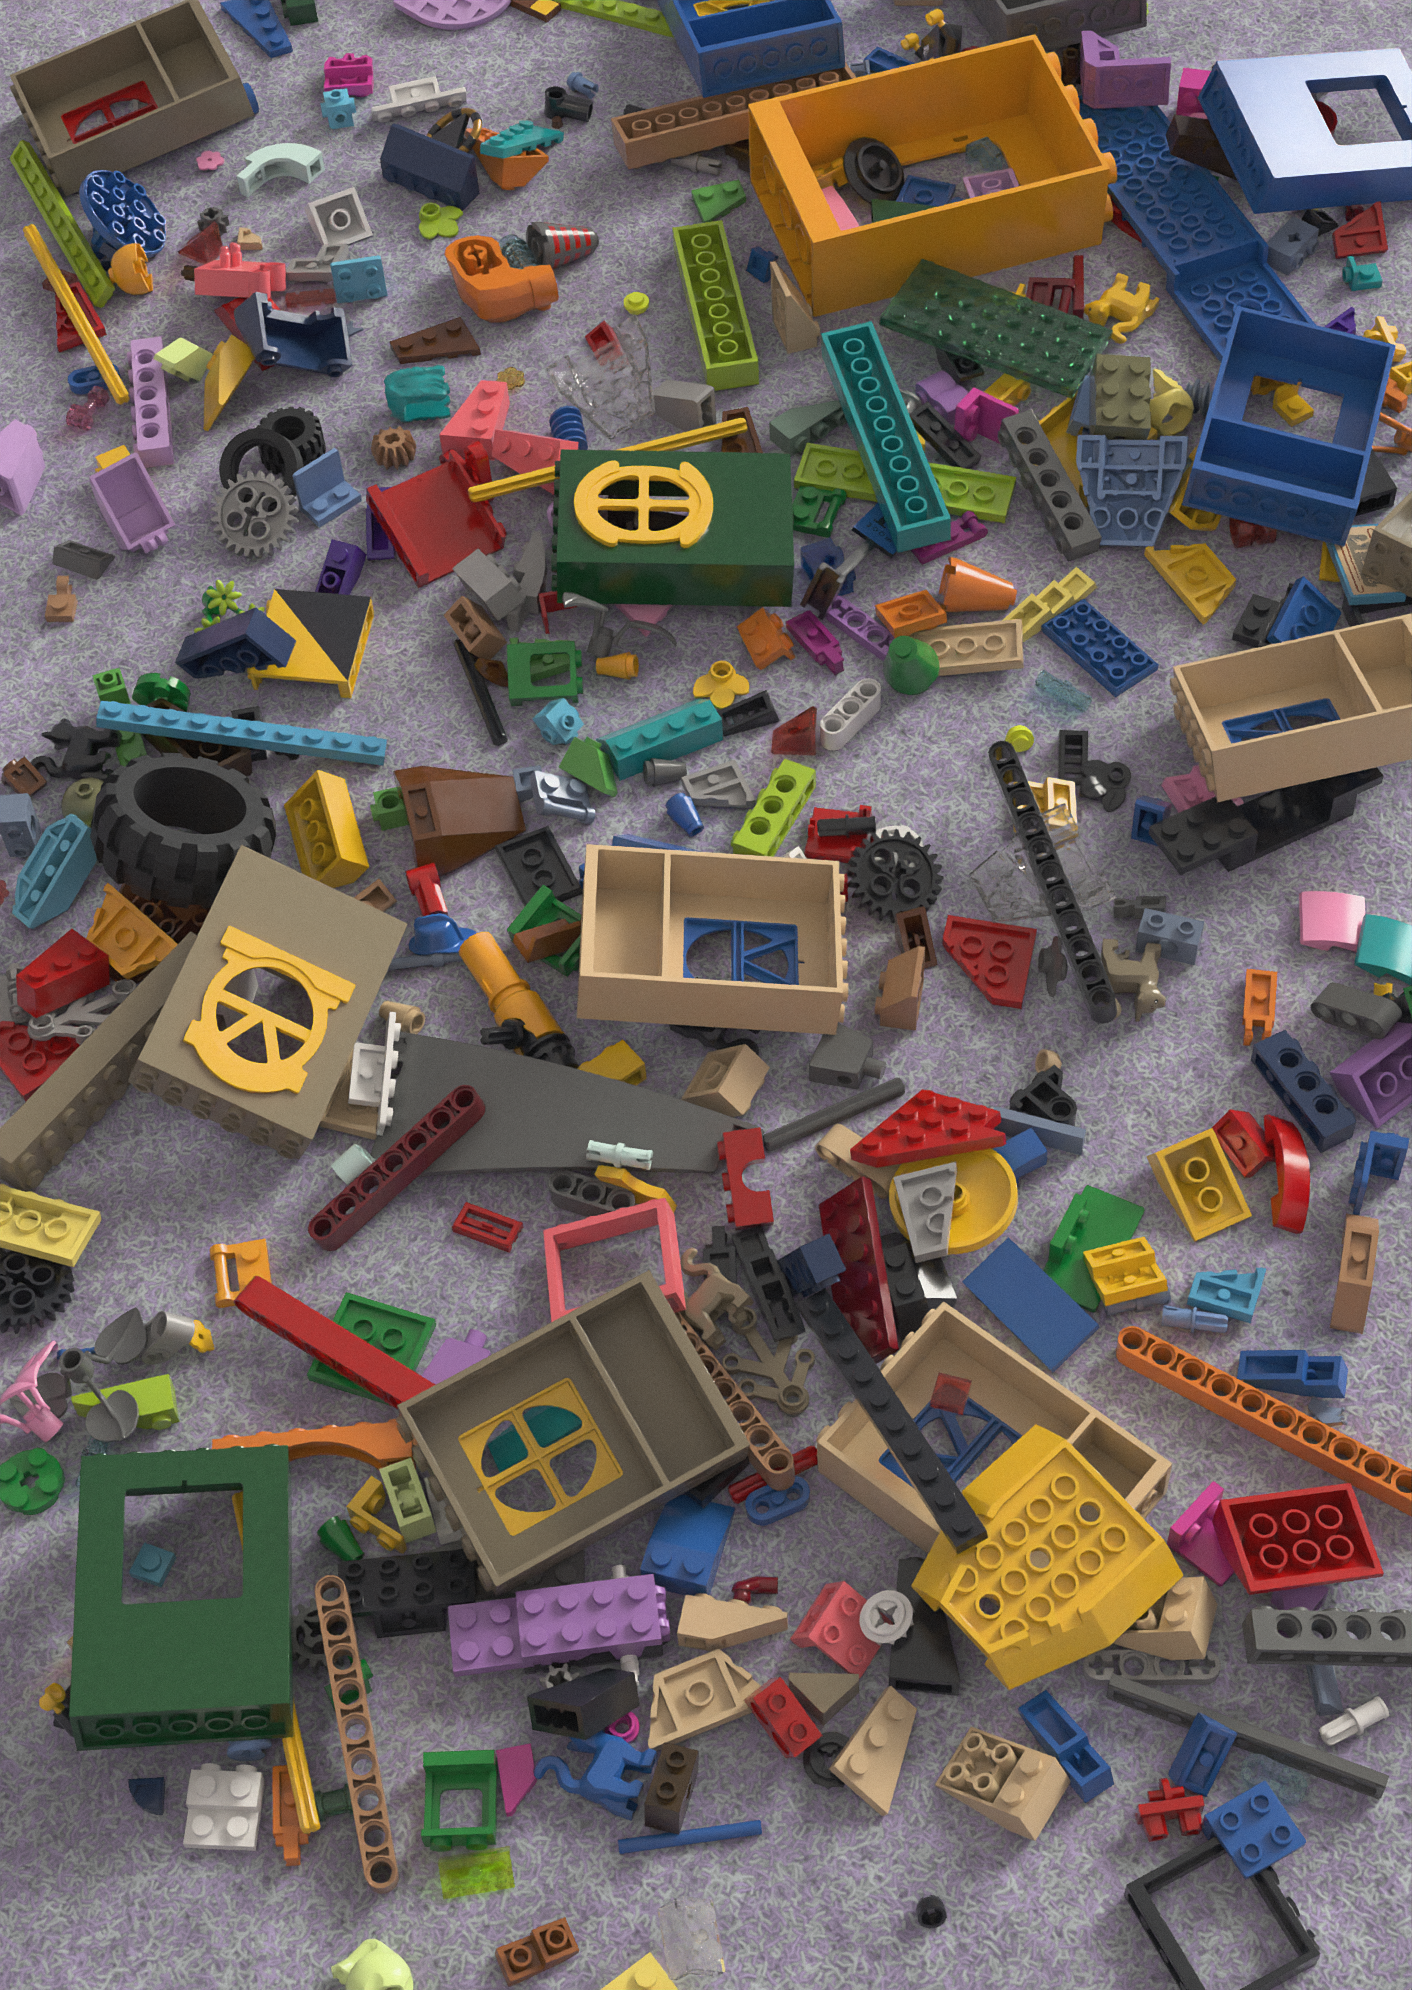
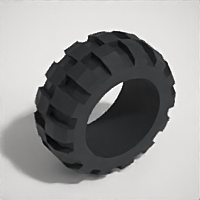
M162 753L158 758L144 755L131 759L126 766L120 765L105 780L96 796L90 834L98 862L103 863L106 874L118 885L125 883L131 887L133 894L149 901L152 898L166 901L167 906L187 909L189 905H201L206 909L211 908L241 845L271 858L276 838V821L268 798L260 787L250 786L249 778L233 768L227 770L218 766L217 761L198 756V759L185 758L180 753ZM166 826L186 828L201 834L181 832Z

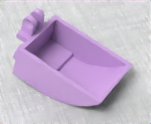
M137 452L89 476L92 491L100 511L121 550L134 552L142 548L143 552L147 553L158 549V546L167 544V541H169L166 536L169 533L167 529L174 526L175 523Z

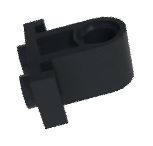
M1053 1065L1046 1072H1039L1029 1086L1024 1090H1017L1010 1098L1009 1110L1021 1113L1025 1111L1028 1115L1071 1126L1076 1124V1102L1061 1089L1063 1071L1056 1065Z

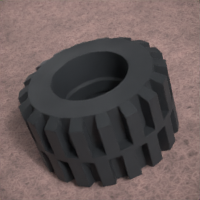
M288 407V409L279 408L276 412L271 411L268 413L267 418H262L260 425L256 427L273 430L290 440L298 449L304 466L326 453L319 418L314 416L310 410L305 412V409L301 407L298 409H294V407ZM270 445L258 446L261 462L268 471L272 470V473L275 475L282 473V477H284L285 463L278 449Z

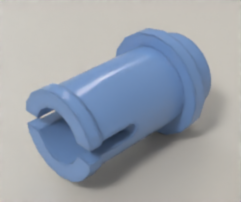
M572 72L567 79V85L570 90H577L590 99L595 96L591 90L596 93L598 92L599 86L584 78L580 72Z

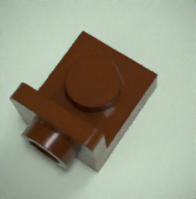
M25 756L18 762L16 759H13L2 769L1 782L4 785L8 783L17 794L28 793L31 798L47 785L45 778Z

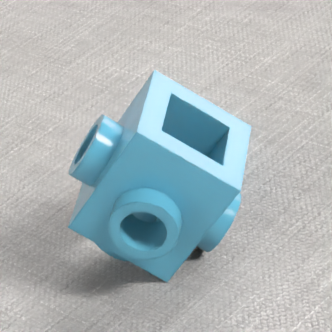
M347 88L323 92L325 102L320 103L323 118L328 117L330 130L354 126L352 113L356 112L354 97L349 98Z
M565 698L550 701L532 718L541 730L542 737L552 745L561 743L567 745L571 743L574 737H578L577 731L584 725L579 718L578 711L569 705Z

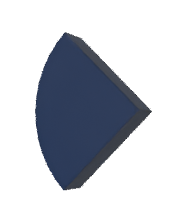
M164 1777L128 1779L130 1793L138 1806L143 1807V1810L148 1813L163 1815L166 1782Z

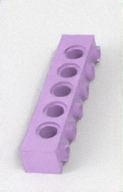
M162 337L130 340L131 351L127 352L129 367H132V369L128 370L130 384L134 387L129 388L132 404L135 403V406L130 408L132 420L136 422V424L132 425L134 441L137 440V443H133V451L137 452L145 468L174 464L167 371L161 369L162 363L153 359L156 353L164 349Z

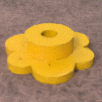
M194 1320L195 1331L189 1345L200 1353L213 1351L215 1348L210 1330L205 1328L199 1320Z

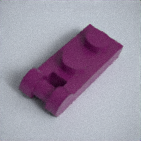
M967 511L961 518L951 522V540L911 549V552L923 565L986 537L988 529L984 524L978 523V517L975 513ZM965 529H970V531L964 532Z

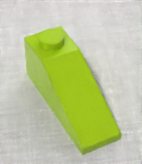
M169 1374L100 1389L106 1399L117 1390H124L134 1397L139 1408L137 1428L163 1430L169 1428L173 1423L180 1422L175 1388ZM93 1392L71 1396L72 1404L78 1416L86 1417L93 1406L101 1403Z

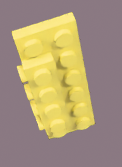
M0 1184V1247L74 1267L102 1220L100 1212L73 1205L61 1199H51L31 1191L25 1192L10 1188L5 1184Z

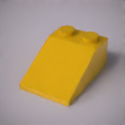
M232 334L226 343L221 340L206 366L209 369L205 378L203 429L206 431L210 430L255 359L248 345Z
M1213 1128L1146 1156L1160 1187L1194 1242L1252 1216Z

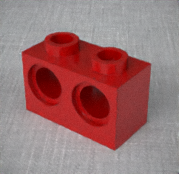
M781 1677L769 1679L744 1699L747 1706L785 1758L798 1756L823 1736Z

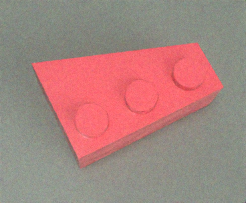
M481 380L439 434L442 454L450 449H454L462 458H465L464 447L474 441H479L484 446L489 460H495L492 456L495 429L503 430L510 405L507 382Z
M495 429L492 456L519 474H524L555 466V461H560L561 449L578 450L579 442L518 431ZM554 482L540 485V487L554 495Z

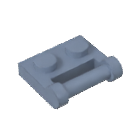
M534 770L529 778L538 815L548 816L553 814L578 819L583 824L591 825L593 823L595 809L590 805L585 782Z

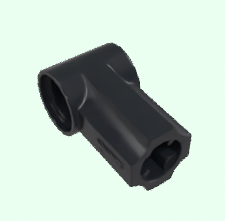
M558 86L549 87L545 90L544 114L547 118L552 119L555 116H560L561 118L568 117L589 122L593 111L592 100L568 95L564 88Z

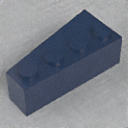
M255 607L185 637L175 663L193 678L197 679L222 676L225 671L235 672V674L244 673L246 668L255 667L258 671L267 670L268 665L273 664L277 668L287 666L296 640L268 618L263 611Z

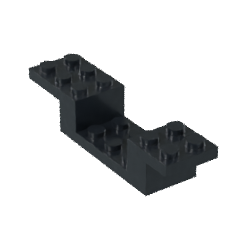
M1377 767L1275 789L1238 807L1232 799L1218 802L1215 796L1149 826V835L1180 875L1215 859H1218L1224 868L1230 872L1352 816L1357 794L1381 784L1384 775Z

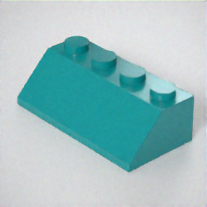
M698 698L596 738V741L602 744L601 750L609 754L612 769L619 781L643 772L644 761H650L651 758L674 760L722 741V719L709 699Z

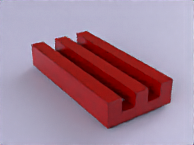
M465 1202L452 1226V1231L509 1253L513 1242H516L518 1238V1233L523 1229L522 1222ZM470 1213L472 1215L481 1217L483 1219L489 1220L499 1225L508 1227L511 1229V1231L507 1232L505 1230L494 1227L490 1223L484 1221L480 1222L478 1220L472 1219L470 1217H467V1214Z

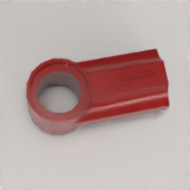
M431 863L406 870L408 885L412 896L416 897L421 915L427 916L441 913L448 916L435 864Z

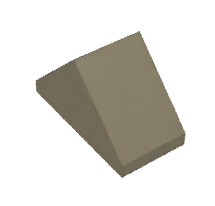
M789 1673L788 1676L789 1689L793 1695L823 1726L859 1693V1674Z

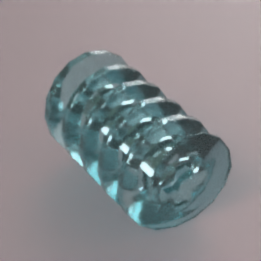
M506 235L498 242L501 252L511 268L523 269V267L540 266L525 240L518 238L517 235Z

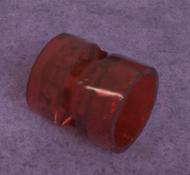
M1229 518L1230 536L1235 548L1250 547L1253 545V542H1256L1258 545L1275 543L1277 529Z

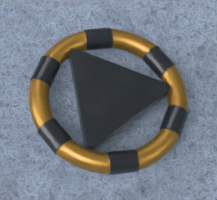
M459 108L440 118L431 127L426 136L468 153L476 144L481 134L482 119L480 114L474 109ZM469 118H471L473 128L471 134L466 139L464 134Z

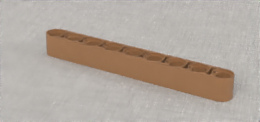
M327 1575L317 1582L315 1586V1599L362 1865L369 1887L374 1892L384 1894L392 1891L397 1886L399 1870L349 1595L341 1578L335 1575ZM327 1589H339L341 1594L336 1600L328 1602L323 1599V1594ZM341 1621L347 1624L343 1634L334 1636L329 1633V1628L333 1623ZM348 1655L353 1658V1663L348 1669L339 1670L335 1667V1662L339 1657ZM356 1690L359 1692V1698L355 1703L346 1705L341 1702L342 1694L345 1691ZM355 1724L363 1725L366 1731L360 1739L352 1740L347 1737V1732L351 1726ZM361 1759H367L372 1762L371 1770L365 1775H358L353 1772L355 1763ZM368 1794L377 1796L379 1798L378 1804L373 1810L365 1811L359 1807L360 1801L364 1796ZM374 1830H380L385 1833L383 1843L377 1847H371L366 1844L367 1835ZM380 1866H387L392 1870L390 1879L385 1883H376L372 1880L374 1870Z

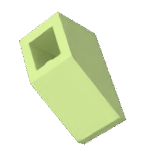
M180 337L156 353L153 359L162 363L161 369L189 382L190 378L197 381L202 379L206 366L213 354Z

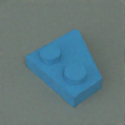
M1260 1267L1256 1268L1255 1273L1238 1274L1237 1269L1224 1270L1220 1273L1212 1271L1197 1272L1188 1296L1187 1305L1251 1323L1267 1269Z

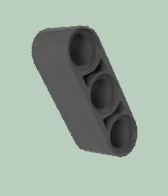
M1334 982L1329 983L1310 1005L1312 1013L1319 1019L1322 1017V1021L1375 1039H1383L1402 1017L1401 1009L1392 1000Z
M557 1170L551 1174L548 1180L552 1203L558 1208L582 1216H597L616 1211L621 1206L631 1207L636 1205L631 1191L569 1170ZM564 1187L570 1188L564 1192L558 1191L559 1189ZM590 1197H598L595 1201L587 1200Z

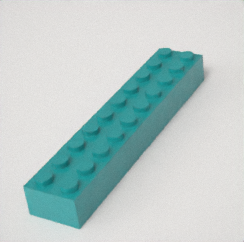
M872 321L821 333L822 358L897 552L951 540L950 515Z

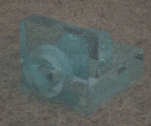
M988 137L966 145L965 163L968 166L980 161L984 169L987 168L990 172L1002 170V153Z

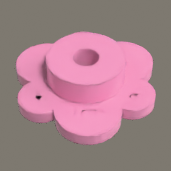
M204 151L201 156L196 158V162L200 170H216L217 166L224 164V158L221 157L220 152Z

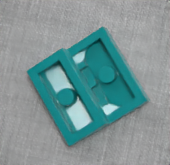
M1364 915L1354 965L1378 978L1387 973L1412 985V925L1383 916Z

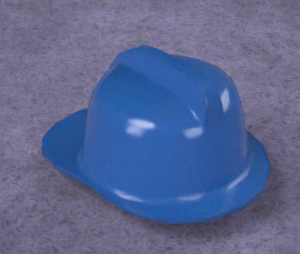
M431 914L414 919L415 936L410 939L408 946L411 952L418 955L459 953L463 942L476 934V932L469 928L458 927L456 922L446 914Z

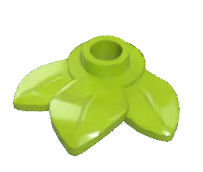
M433 202L424 204L419 212V231L421 235L429 240L433 239L437 234L447 238L456 236L459 233V228L455 220L463 215V211L454 206L440 208L438 204Z

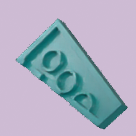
M521 120L519 123L510 126L508 129L481 143L480 154L502 159L521 154L522 150H536V145L541 144V146L546 147L551 145V141L561 143L564 139V132L534 126L531 121Z

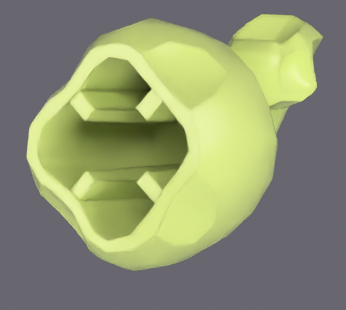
M376 1939L363 1941L346 1959L331 1967L333 1979H339V1982L345 1985V1990H413L412 1975L406 1962L388 1946Z

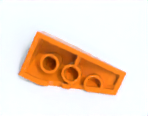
M472 128L466 129L464 134L466 139L471 134ZM482 128L481 134L472 149L491 180L497 183L501 189L514 190L515 187H524L549 161V156L537 148L532 151L522 150L521 154L503 159L480 154L481 143L499 134L490 129Z

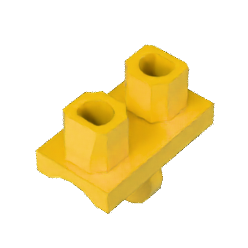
M1377 316L1374 327L1371 330L1364 331L1362 337L1396 345L1392 362H1401L1407 350L1404 344L1395 343L1398 338V331L1395 326H1388L1384 317Z

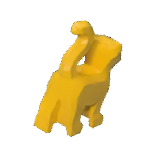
M1117 273L1112 287L1105 290L1099 300L1086 304L1084 307V313L1088 316L1089 321L1096 326L1095 332L1098 335L1105 326L1108 316L1121 321V323L1114 325L1109 331L1111 339L1118 344H1123L1127 341V338L1121 333L1134 331L1146 318L1155 312L1160 300L1158 297L1154 300L1149 299L1151 285L1143 282L1138 284L1135 295L1125 291L1129 276Z

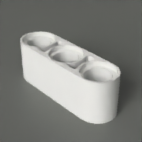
M870 678L860 680L821 719L820 742L825 749L839 750L844 747L881 708V686L879 682Z

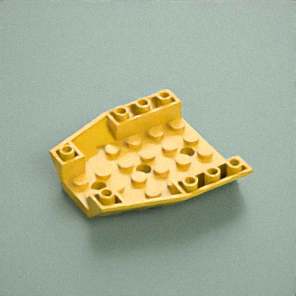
M1035 1424L961 1492L987 1530L988 1538L957 1554L941 1530L911 1587L935 1612L941 1608L987 1657L984 1665L1008 1690H1012L1112 1645L1184 1575L1165 1540L1065 1438ZM1085 1505L1094 1507L1098 1512V1519L1094 1522L1085 1521L1080 1516L1079 1509ZM1034 1551L1045 1553L1049 1559V1565L1044 1568L1035 1567L1030 1561V1554ZM986 1597L993 1598L998 1603L999 1611L996 1614L987 1615L981 1611L979 1601Z

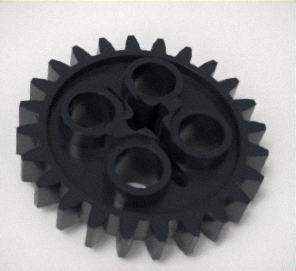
M884 829L881 838L876 833H872L870 841L864 838L860 844L861 848L856 847L852 854L855 857H851L848 862L851 868L848 869L846 874L852 878L848 883V887L856 888L852 898H862L859 907L862 908L868 905L870 907L869 916L874 914L875 911L879 912V921H882L886 915H890V921L894 923L896 913L923 906L927 913L930 908L929 904H935L938 899L935 895H939L942 890L938 884H941L944 876L937 874L940 872L942 865L933 864L938 855H928L927 852L931 845L928 844L921 847L919 845L921 837L919 836L912 841L910 840L911 835L909 831L904 837H900L898 829H895L892 836ZM893 852H896L897 855H898V861H897V863H896L895 876H894L893 873H891L892 870H893V868H894V866H895L894 853H893ZM880 857L884 859L886 865L877 863L874 858ZM904 860H911L916 867H908ZM895 878L899 879L895 885V896L897 900H894L892 898V891L894 888ZM874 885L883 886L886 892H878ZM903 887L911 888L915 895L907 894Z
M0 1248L1 1333H5L9 1327H13L14 1333L18 1334L20 1328L24 1326L28 1332H31L32 1325L36 1323L39 1327L44 1328V1319L48 1318L51 1321H55V1311L64 1313L63 1303H70L72 1301L70 1293L75 1291L73 1285L74 1277L70 1266L12 1250L6 1252Z

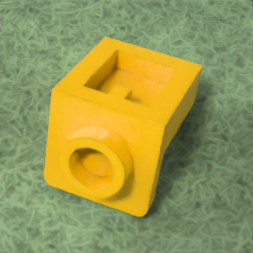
M1289 383L1281 385L1274 393L1272 408L1291 427L1313 417L1314 409L1298 395L1299 383L1297 385Z

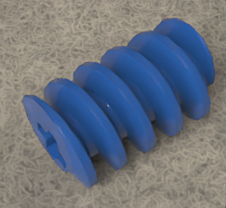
M563 406L555 410L549 419L552 438L579 442L578 450H587L588 443L586 441L581 411L574 406Z

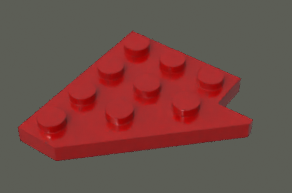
M922 1089L850 1149V1154L853 1161L880 1168L1002 1147L1006 1145V1135L1003 1132L993 1130L1001 1123L1000 1111L987 1108L984 1105L962 1101L956 1097H948L934 1093L931 1090Z

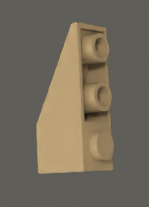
M703 1593L695 1594V1596L685 1595L677 1630L678 1645L713 1651L718 1648L724 1649L786 1631L788 1629V1612H782L780 1608L770 1605L763 1606L762 1608L749 1606L746 1602L736 1599L729 1600L728 1602L715 1600L712 1596Z

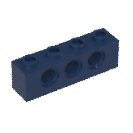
M1283 1030L1254 1044L1251 1062L1320 1153L1353 1137L1356 1126L1354 1113L1350 1108H1345L1339 1100L1335 1088L1325 1082L1320 1075L1318 1066L1313 1061H1309L1305 1056L1297 1039H1292L1289 1033Z
M830 1234L811 1241L777 1260L781 1272H784L792 1295L802 1293L803 1298L840 1281L838 1274L846 1270Z

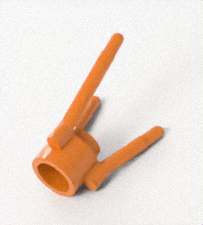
M1380 413L1379 421L1397 430L1394 435V443L1398 447L1372 446L1373 451L1397 453L1406 456L1408 451L1412 452V428L1406 427L1389 416Z

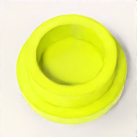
M630 293L624 298V307L633 315L642 314L649 307V298L644 293Z
M1017 725L1008 730L1005 741L1011 743L1016 752H1022L1032 747L1034 736L1027 727Z

